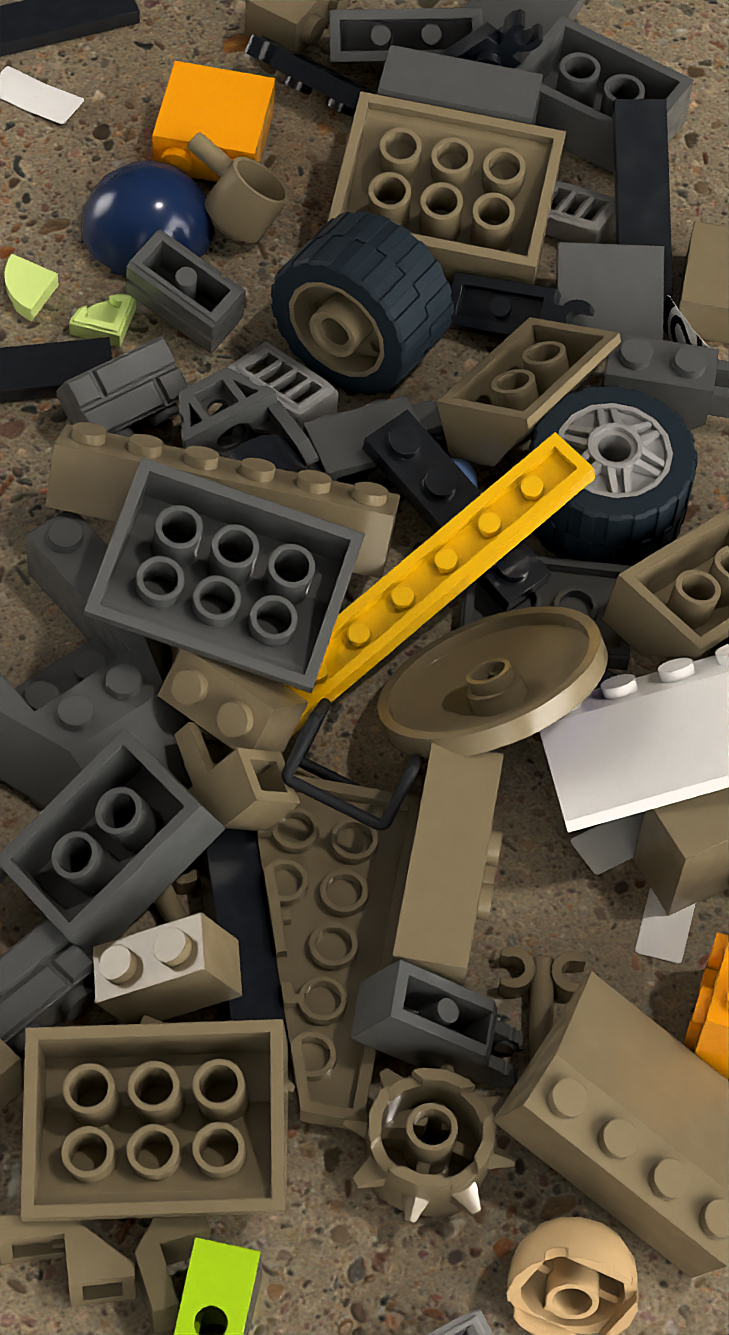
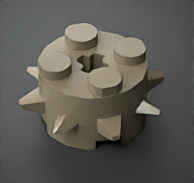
M444 1062L440 1069L419 1068L413 1070L412 1076L407 1078L399 1076L388 1068L379 1072L382 1089L379 1091L369 1111V1115L345 1116L343 1122L345 1127L366 1139L364 1164L352 1178L355 1187H371L378 1199L386 1201L389 1205L404 1211L405 1221L408 1223H415L419 1216H453L462 1210L472 1217L481 1213L478 1193L487 1177L489 1169L515 1167L516 1163L514 1156L495 1145L496 1123L493 1122V1119L505 1102L502 1096L480 1097L475 1092V1085L469 1079L454 1073V1066L450 1062ZM424 1140H431V1141H434V1142H436V1143H438V1144H436V1145L425 1144V1143H424Z

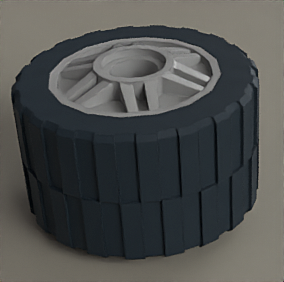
M606 385V387L590 386L581 388L580 391L574 393L569 392L535 424L532 430L528 454L556 432L594 467L595 479L532 532L541 541V545L549 552H554L561 558L633 566L677 539L681 526L684 523L696 475L698 453L694 448V437L691 431L684 425V420L677 412L669 409L666 403L633 388L625 389L615 385Z

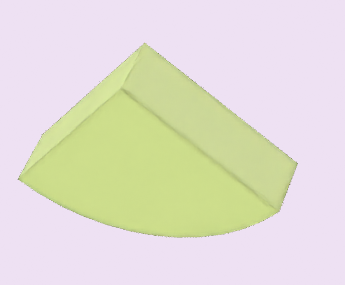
M10 255L4 273L6 291L13 302L14 309L21 316L32 322L59 286L58 273L17 255Z
M128 294L109 295V300L96 303L88 308L87 305H84L70 319L69 335L84 339L109 337L110 345L121 347L137 308L136 299Z

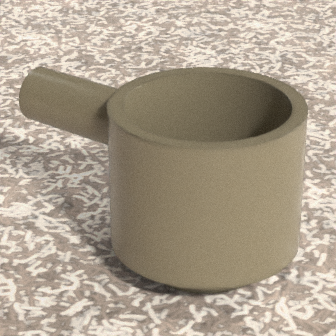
M199 132L189 142L187 148L220 177L205 198V209L211 217V223L221 234L229 239L249 243L258 242L289 202L290 194L288 189L276 174L261 163L247 157H236L232 160L202 132Z

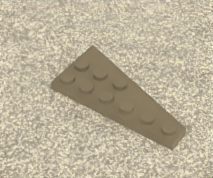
M294 774V776L380 819L394 793L392 791ZM295 790L300 805L272 827L256 831L288 1030V1048L293 1081L296 1088L299 1120L302 1122L350 1130L343 1125L345 1116L365 1115L377 1052L374 1048L350 1039L360 982L391 965L422 797L406 794L391 826L386 830L378 831Z

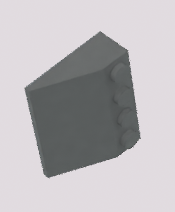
M142 457L83 615L312 693L365 534Z

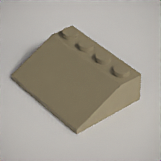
M360 91L327 223L332 218H336L339 214L345 212L356 213L357 211H365L376 216L379 214L391 219L397 225H402L419 241L421 240L428 247L435 260H438L448 282L453 283L455 272L535 285L566 131Z
M591 971L583 978L496 1114L493 1122L690 1278L727 1267L729 1263V1081Z
M283 1019L25 1028L20 1214L22 1222L286 1213L288 1042Z

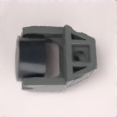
M225 367L178 392L183 449L190 446H203L217 451L220 457L242 461L246 458H260L273 463L276 469L295 473L302 470L320 471L315 463L319 461V457L311 442L282 403L277 400L276 392L273 388L256 385L250 381L249 377ZM221 403L222 406L212 415L208 413L209 408L213 404ZM222 435H229V436H230V437L227 438V439H220V438H219V437L222 436Z

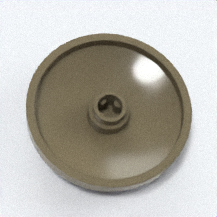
M541 606L495 614L445 634L404 662L392 674L380 693L377 705L378 716L389 741L397 749L409 755L418 754L423 758H429L432 743L461 756H470L495 750L543 730L567 715L586 699L598 685L606 670L608 663L607 649L595 621L588 615L574 609Z

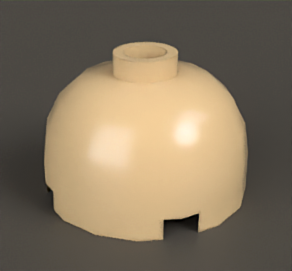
M560 1217L539 1224L519 1243L509 1267L507 1301H510L514 1306V1319L522 1328L533 1335H575V1333L590 1335L599 1332V1335H618L630 1326L638 1311V1279L634 1256L619 1234L601 1222L583 1217Z

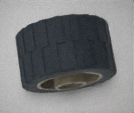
M357 211L356 213L345 212L339 214L336 218H332L277 272L274 277L275 282L271 286L270 296L272 298L271 308L273 316L276 318L281 336L285 338L294 355L298 356L308 369L325 379L332 386H338L344 389V391L354 394L363 393L366 396L386 393L398 385L442 339L452 323L451 315L454 313V302L451 299L452 291L449 282L443 274L441 265L431 255L428 247L421 240L419 241L402 225H397L391 219L379 214L376 216L365 211Z

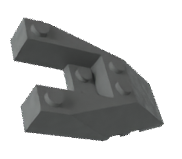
M63 511L25 535L28 574L89 641L15 688L0 673V784L5 782L30 797L32 805L44 810L125 728L189 789L193 785L185 768L184 760L174 734L188 722L194 721L157 696L172 667L170 645L83 615L108 546L79 514Z

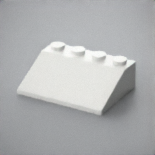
M729 644L718 648L714 656L692 661L690 658L673 659L660 665L658 672L635 678L632 674L611 677L602 682L601 688L593 690L571 712L539 731L568 833L729 787Z

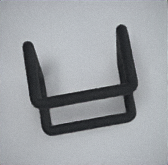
M323 698L309 715L282 770V780L287 786L375 830H386L393 823L424 758L418 754L411 756L381 819L294 776L297 767H300L324 780L362 786L306 758L331 706L330 700Z

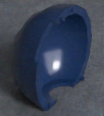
M134 161L104 175L91 191L83 206L81 243L84 242L92 257L109 267L111 273L122 275L126 278L127 265L130 260L159 229L199 257L206 253L215 230L211 223V217L205 209V198L207 196L186 172L171 164L158 161Z

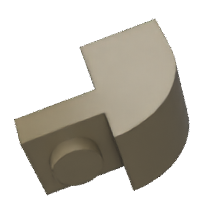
M188 722L174 734L184 760L185 768L193 785L188 790L226 829L265 830L278 823L300 805L295 789L287 786L282 780L281 774L285 762L281 752L236 748L233 750L195 722Z

